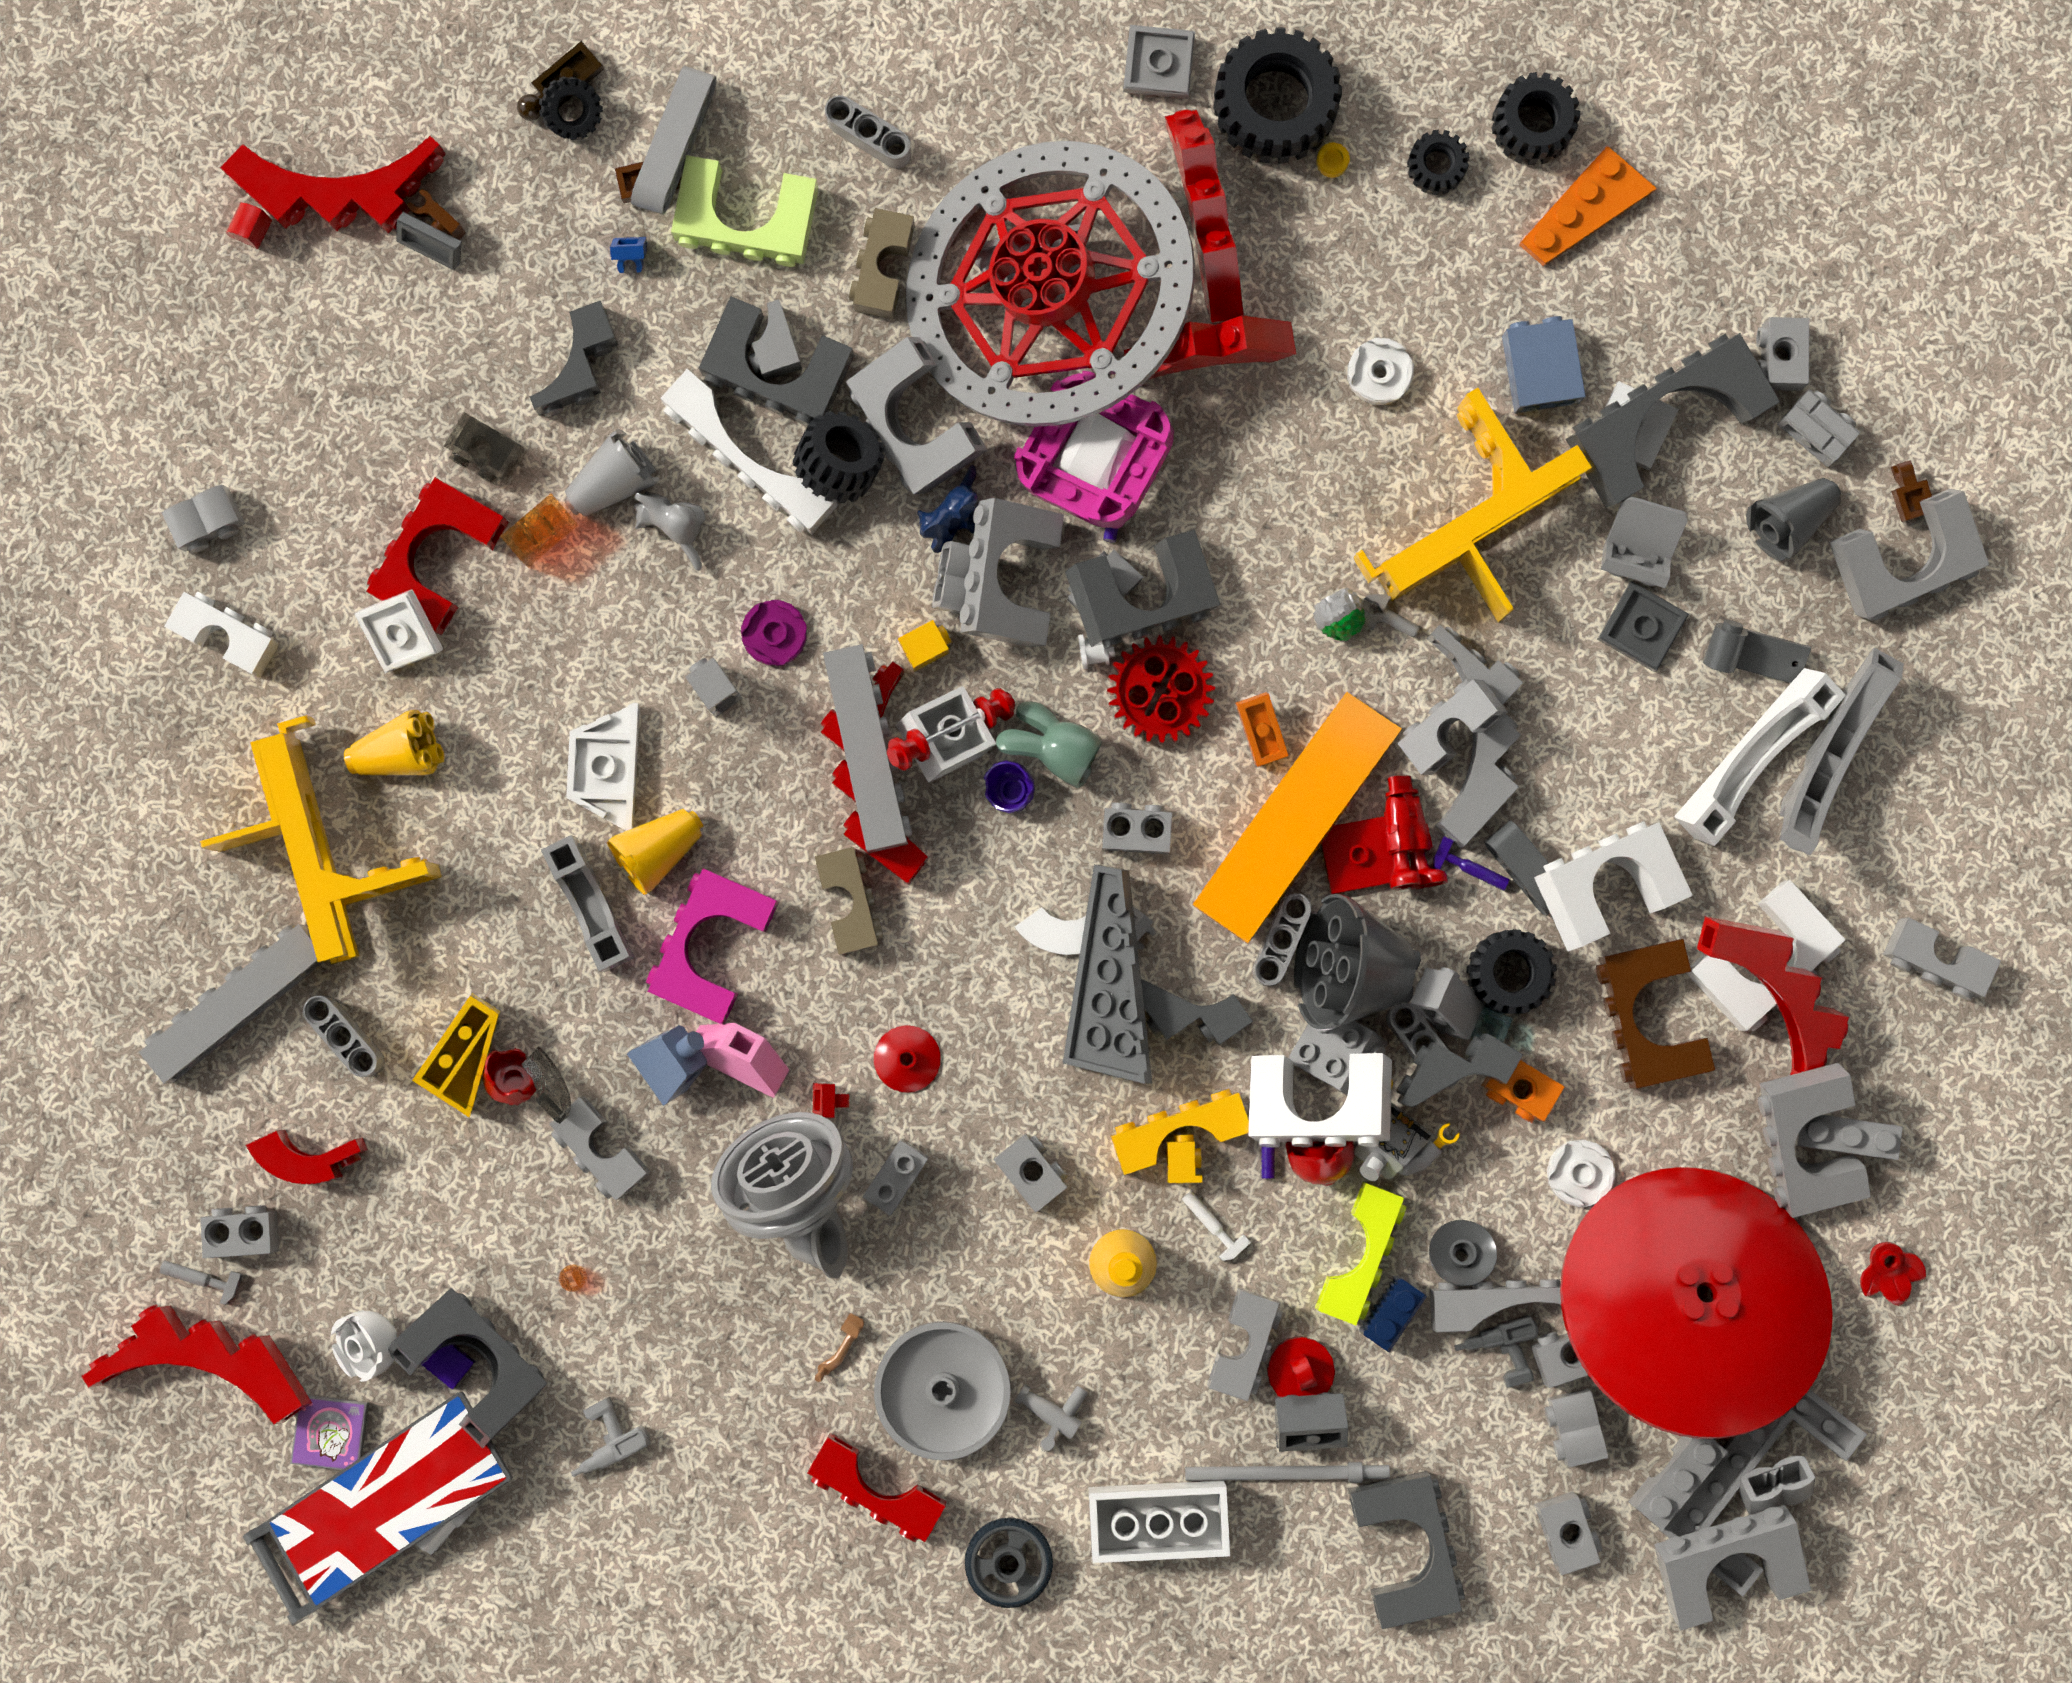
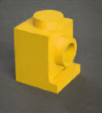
M1194 1134L1173 1135L1174 1141H1166L1167 1182L1202 1183V1175L1195 1174V1168H1201L1202 1157L1201 1148H1195Z

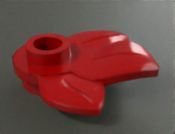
M1882 1242L1875 1245L1870 1252V1265L1862 1272L1860 1277L1861 1290L1864 1296H1872L1881 1291L1882 1295L1890 1303L1901 1306L1910 1296L1911 1282L1925 1279L1926 1269L1921 1259L1915 1254L1903 1252L1895 1243ZM1892 1255L1890 1262L1885 1264V1259Z

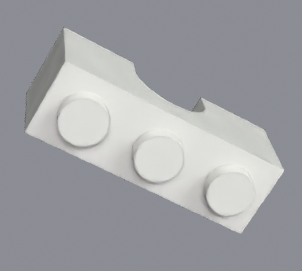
M198 591L194 597L183 592L164 627L202 647L211 633L216 630H226L229 636V647L223 659L261 678L280 644L271 639L274 632L257 623L254 624L253 628L241 623L244 616L228 607L225 608L224 612L213 607L215 600Z

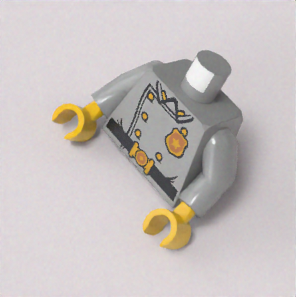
M1391 1103L1390 1141H1379V1146L1375 1147L1360 1146L1358 1141H1355V1155L1364 1161L1360 1168V1173L1364 1178L1376 1181L1380 1174L1386 1179H1392L1397 1173L1408 1176L1423 1171L1443 1152L1441 1148L1444 1145L1453 1144L1458 1140L1460 1133H1457L1452 1140L1445 1139L1443 1130L1450 1125L1448 1123L1439 1128L1438 1138L1432 1141L1431 1139L1434 1134Z

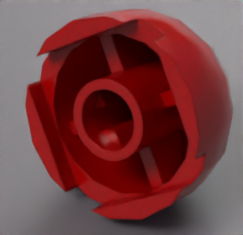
M1346 1141V1146L1344 1147L1326 1146L1325 1142H1313L1312 1147L1292 1146V1142H1286L1285 1144L1293 1172L1304 1182L1315 1185L1328 1186L1340 1180L1350 1171L1355 1158L1353 1141Z

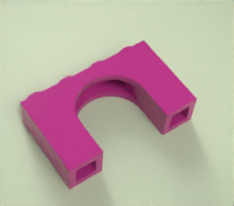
M702 868L701 873H695L689 883L687 891L691 892L687 904L681 903L676 912L674 922L678 924L673 935L667 934L662 943L660 953H663L664 956L659 966L653 965L649 972L646 983L650 987L647 992L719 1024H723L728 1019L738 993L704 979L695 971L688 954L690 938L701 923L708 919L722 916L736 919L766 933L779 902Z

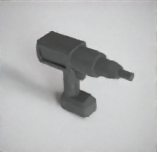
M1525 1315L1498 1323L1495 1327L1484 1329L1479 1332V1335L1469 1337L1464 1340V1343L1454 1345L1455 1351L1463 1349L1476 1350L1480 1348L1487 1350L1500 1346L1502 1354L1509 1353L1515 1369L1506 1371L1504 1374L1505 1386L1507 1388L1534 1380L1532 1370L1528 1366L1519 1343L1537 1338L1538 1326L1531 1316Z

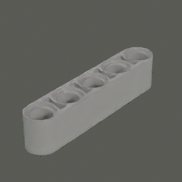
M683 66L635 182L631 196L632 205L665 215L683 173L686 155L691 153L711 103L717 83L715 75L687 66Z

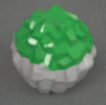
M1349 588L1341 589L1325 597L1314 606L1315 612L1313 614L1317 624L1316 627L1327 637L1347 642L1353 635L1361 632L1365 624L1363 600Z

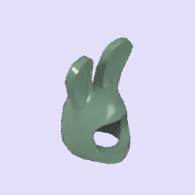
M1026 701L1018 704L1016 716L1041 731L1044 736L1017 729H1007L1001 732L996 739L999 751L1010 755L1038 758L1050 772L1067 784L1077 789L1082 787L1088 780L1091 773V765L1101 747L1102 740L1092 730L1080 724L1060 722L1041 703Z

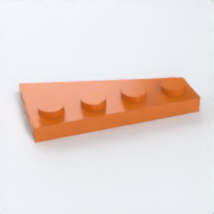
M1606 146L1525 236L1519 246L1544 267L1578 244L1585 237L1596 232L1606 223L1630 209L1634 204L1651 195L1657 188L1609 146Z

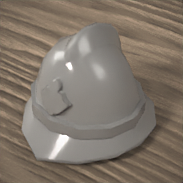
M836 1210L818 1229L804 1236L784 1238L786 1248L794 1258L811 1264L817 1269H821L828 1278H840L846 1266L848 1247L845 1230Z

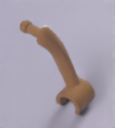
M852 1313L848 1315L840 1329L846 1333V1337L837 1352L818 1366V1373L815 1375L817 1382H821L824 1375H828L842 1363L853 1341L858 1337L865 1324L863 1319Z

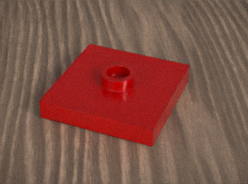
M1384 816L1335 825L1323 840L1321 847L1331 894L1390 883L1394 861L1393 856L1387 852L1385 835L1387 826L1385 825Z

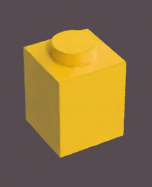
M934 620L898 638L899 644L914 672L949 654L947 645L952 643L943 625L937 627Z

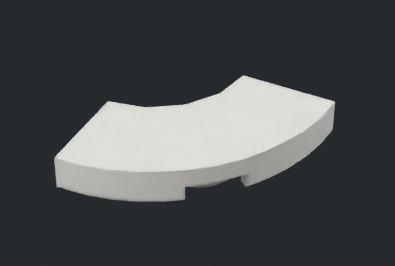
M1041 907L1014 928L1028 942L1042 950L1056 954L1076 955L1080 954L1086 916L1078 920L1063 921L1050 916Z

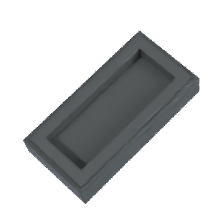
M404 212L397 219L396 236L398 243L452 270L458 267L461 261L462 241Z

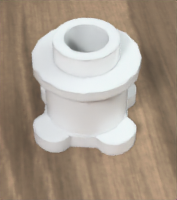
M1083 634L1078 635L1083 669H1088L1089 664L1105 662L1106 665H1109V658L1115 657L1114 647L1104 649L1103 644L1091 647L1088 638H1084Z

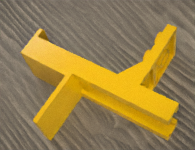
M1477 387L1467 393L1458 406L1459 413L1457 418L1461 426L1466 431L1471 430L1477 441L1474 444L1483 459L1488 458L1492 464V497L1386 560L1376 569H1374L1363 550L1357 552L1353 559L1368 584L1378 578L1388 596H1391L1392 602L1460 561L1497 622H1500L1514 608L1474 544L1581 479L1580 475L1589 471L1592 467L1579 446L1576 445L1531 472Z
M305 715L277 723L280 734L250 742L271 821L200 841L201 847L222 852L282 834L317 962L322 963L330 960L331 964H336L360 957L346 905L441 878L439 865L428 862L427 859L421 860L420 857H414L401 861V867L397 869H388L387 866L372 869L367 872L369 877L362 879L337 874L301 742L295 737L294 733L295 731L315 726V720Z

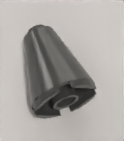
M1820 478L1758 500L1747 509L1746 520L1750 532L1755 529L1761 538L1755 542L1768 556L1777 561H1783L1786 558L1790 559L1800 551L1840 505L1841 491L1835 482Z

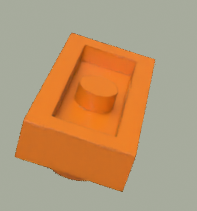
M1265 692L1236 702L1235 704L1255 765L1259 767L1289 756L1269 693Z

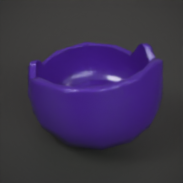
M1007 760L993 764L984 775L985 797L998 811L1006 813L1022 811L1034 797L1035 783L1033 776L1021 764Z

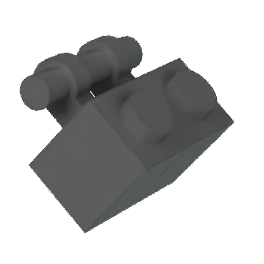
M1324 1392L1318 1395H1287L1275 1398V1425L1277 1432L1275 1439L1279 1452L1347 1447L1348 1422L1343 1393L1332 1394Z

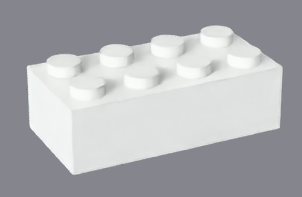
M1224 1480L1088 1487L1093 1563L1230 1556L1227 1487Z

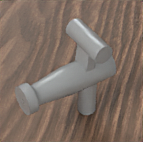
M1026 1384L1014 1402L1019 1405L1022 1402L1041 1420L1052 1426L1048 1436L1040 1442L1042 1451L1049 1452L1054 1448V1437L1057 1431L1071 1439L1082 1423L1074 1415L1088 1393L1079 1386H1076L1063 1408L1030 1392L1031 1388Z

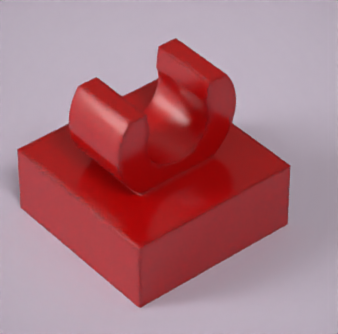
M813 1083L812 1113L825 1118H835V1107L849 1108L850 1094H836L835 1084Z

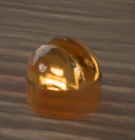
M570 1264L564 1267L559 1274L561 1287L569 1292H575L583 1288L587 1281L585 1269L577 1264ZM569 1270L577 1284L575 1287H572L566 1274Z

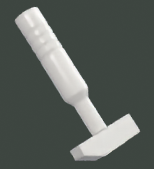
M1192 1190L1182 1198L1183 1202L1192 1210L1211 1234L1216 1235L1227 1247L1218 1256L1222 1261L1234 1259L1251 1243L1245 1235H1242L1233 1242L1223 1231L1221 1223Z

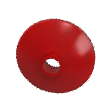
M904 1025L889 1030L881 1037L875 1048L874 1066L877 1075L885 1085L899 1092L909 1093L925 1088L934 1080L940 1068L941 1055L938 1044L927 1031L916 1026ZM905 1052L913 1056V1062L908 1066L903 1065L900 1061L901 1055Z

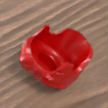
M520 1049L494 1050L487 1056L482 1080L486 1092L495 1101L518 1106L522 1102L528 1101L539 1088V1078L529 1067L526 1054Z

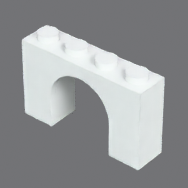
M1645 821L1626 829L1627 836L1620 839L1616 833L1598 841L1601 846L1600 848L1592 851L1590 845L1571 853L1573 860L1565 864L1562 858L1543 866L1546 871L1545 873L1534 877L1567 951L1583 947L1610 934L1593 893L1595 874L1605 862L1617 864L1631 874L1649 913L1665 909L1693 896L1659 822L1648 827Z
M1791 880L1782 881L1758 903L1761 909L1783 933L1794 938L1793 954L1787 966L1806 969L1817 974L1814 969L1822 961L1828 963L1841 952L1838 946L1845 941V938ZM1703 954L1690 966L1691 972L1686 973L1739 1031H1748L1749 1029L1755 1031L1766 1022L1768 1018L1765 1014L1772 1007L1779 1008L1763 984L1752 982L1743 977L1729 961L1712 958Z
M1350 1054L1347 1099L1334 1116L1319 1122L1302 1120L1295 1110L1293 1104L1294 1062L1284 1055L1251 1056L1248 1136L1258 1141L1259 1146L1280 1147V1142H1292V1146L1312 1147L1313 1142H1325L1326 1146L1344 1147L1346 1146V1141H1358L1360 1146L1375 1147L1379 1146V1141H1390L1392 1060L1385 1054Z

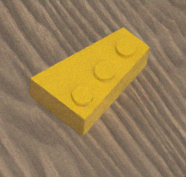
M471 993L412 1081L470 1118L500 1010L474 993Z

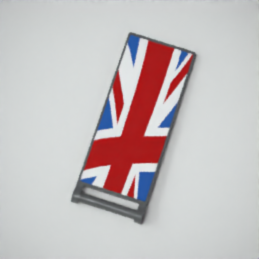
M463 1392L456 1393L266 1522L243 1535L244 1541L247 1546L251 1545L288 1610L289 1615L287 1618L292 1626L302 1622L312 1613L512 1480L513 1476L492 1440L482 1448L459 1425L465 1415L473 1408ZM269 1532L309 1601L304 1606H301L264 1539Z

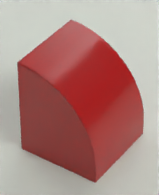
M241 202L226 234L233 239L259 249L272 219L262 209Z

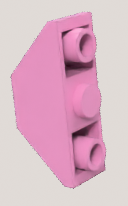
M736 1023L707 1024L698 1027L696 1032L704 1039V1047L700 1051L707 1059L708 1066L772 1098L776 1096L790 1069L764 1037Z

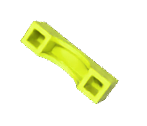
M1362 1182L1351 1214L1360 1222L1365 1232L1366 1248L1359 1264L1348 1273L1326 1277L1315 1309L1355 1326L1359 1319H1365L1370 1307V1301L1366 1300L1371 1287H1377L1382 1275V1269L1378 1268L1383 1255H1389L1394 1243V1237L1390 1236L1394 1224L1400 1225L1406 1211V1206L1402 1204L1403 1197Z

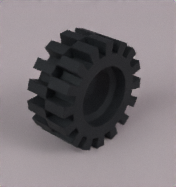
M561 77L558 81L553 80L549 83L551 86L543 90V99L540 98L539 100L541 105L539 112L540 116L544 119L543 123L550 131L562 138L577 140L579 137L582 139L588 137L587 134L589 132L593 133L596 130L595 125L597 123L600 124L602 119L599 117L600 112L603 113V106L599 102L601 101L600 96L596 94L595 89L591 85L578 78ZM568 95L577 96L583 104V112L575 121H566L559 113V103Z
M1438 129L1433 130L1431 135L1428 132L1423 134L1421 139H1417L1414 143L1407 161V167H1409L1408 175L1409 178H1414L1413 184L1416 187L1418 185L1422 186V192L1426 193L1427 190H1431L1432 195H1438L1440 191L1446 194L1449 193L1450 189L1453 188L1454 190L1462 182L1468 170V160L1470 157L1469 152H1465L1466 144L1458 142L1460 139L1458 135L1455 134L1454 137H1450V131L1444 130L1443 134H1439ZM1435 151L1445 153L1450 159V169L1443 174L1431 172L1426 166V157L1430 153Z

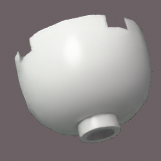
M361 1310L335 1322L331 1331V1335L336 1333L337 1341L336 1344L332 1345L333 1354L339 1366L349 1377L352 1378L357 1375L362 1378L361 1382H365L389 1369L394 1359L390 1356L388 1348L397 1338V1332L384 1316L378 1312Z

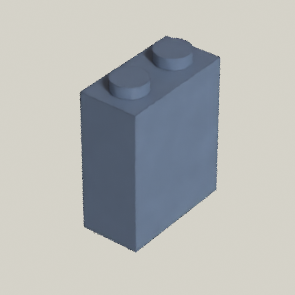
M1554 316L1542 320L1541 324L1530 325L1529 321H1521L1511 324L1510 328L1506 329L1502 335L1514 414L1580 404L1586 396L1573 319L1562 320L1561 316Z

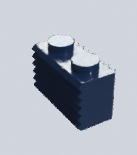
M1393 1276V1282H1389L1390 1287L1385 1288L1386 1293H1381L1382 1298L1378 1299V1304H1374L1375 1309L1370 1310L1371 1315L1366 1316L1367 1321H1363V1326L1359 1327V1331L1365 1337L1389 1353L1427 1297L1399 1276Z

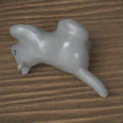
M646 491L645 494L635 493V499L639 501L634 506L637 520L635 529L646 528L648 525L658 526L674 542L680 544L697 571L701 570V558L692 543L698 536L700 525L706 518L703 509L699 505L689 502L671 504L665 496Z

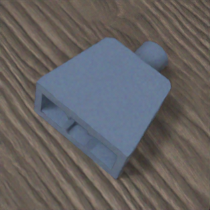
M681 1025L647 1040L627 1053L663 1106L685 1093L707 1066V1059L700 1051L704 1047L703 1037L694 1031L688 1033Z

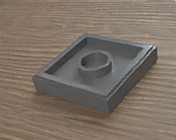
M1631 581L1597 640L1649 670L1656 672L1689 613Z

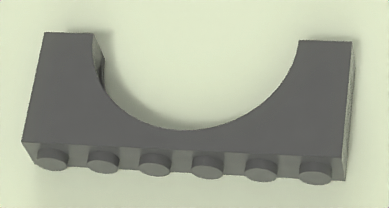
M1726 333L1708 343L1711 349L1703 354L1699 350L1693 352L1681 360L1684 365L1674 371L1670 367L1656 375L1654 378L1657 383L1648 388L1645 383L1627 393L1629 400L1620 405L1618 401H1615L1601 409L1602 417L1594 422L1589 417L1572 427L1575 433L1566 438V441L1570 448L1578 445L1592 468L1585 472L1605 508L1618 504L1644 487L1635 459L1636 437L1646 413L1666 394L1678 391H1692L1708 395L1725 405L1740 424L1754 419L1780 402L1741 333L1728 338Z

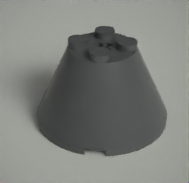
M1340 894L1324 897L1321 900L1324 904L1318 912L1311 911L1298 942L1295 957L1294 988L1301 990L1303 1004L1299 1003L1298 1007L1304 1020L1313 1028L1332 1030L1394 1007L1402 1002H1410L1414 992L1412 985L1415 971L1421 962L1420 952L1413 950V947L1405 938L1352 898Z

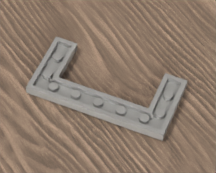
M1809 1389L1802 1399L1783 1416L1750 1433L1730 1437L1723 1446L1728 1451L1664 1530H1659L1668 1538L1690 1534L1704 1527H1710L1740 1488V1479L1757 1466L1791 1420L1795 1421L1845 1461L1850 1458L1867 1434ZM1738 1553L1721 1560L1711 1572L1741 1596H1744L1763 1569L1745 1554Z

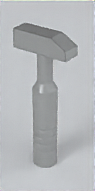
M166 1260L163 1261L160 1267L161 1274L202 1287L211 1286L223 1290L220 1303L227 1305L236 1297L243 1276L241 1273L231 1271L228 1281L223 1282L212 1278L207 1273Z

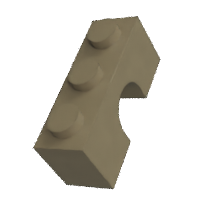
M875 208L873 218L867 217L863 234L864 237L868 238L866 249L859 250L856 268L861 269L858 281H852L849 293V300L853 301L855 312L894 319L901 289L900 282L897 279L888 278L881 274L878 267L880 262L888 255L897 254L908 257L915 228L914 216Z
M851 847L815 856L822 889L826 891L834 888H843L849 891L853 898V908L850 914L843 919L831 922L838 954L845 955L880 946L878 938H882L884 935L880 919H873L870 906L876 905L871 885L865 886L862 873L868 872L864 854H857L856 849Z

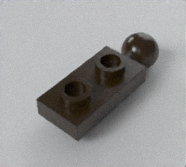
M580 41L531 82L537 93L535 95H523L518 100V114L527 121L537 120L540 117L539 110H541L539 100L540 98L543 99V90L551 86L550 82L553 80L558 81L561 77H575L588 84L604 70L603 65L586 45ZM568 95L564 97L560 101L559 107L562 104H564L568 99H570L573 95Z

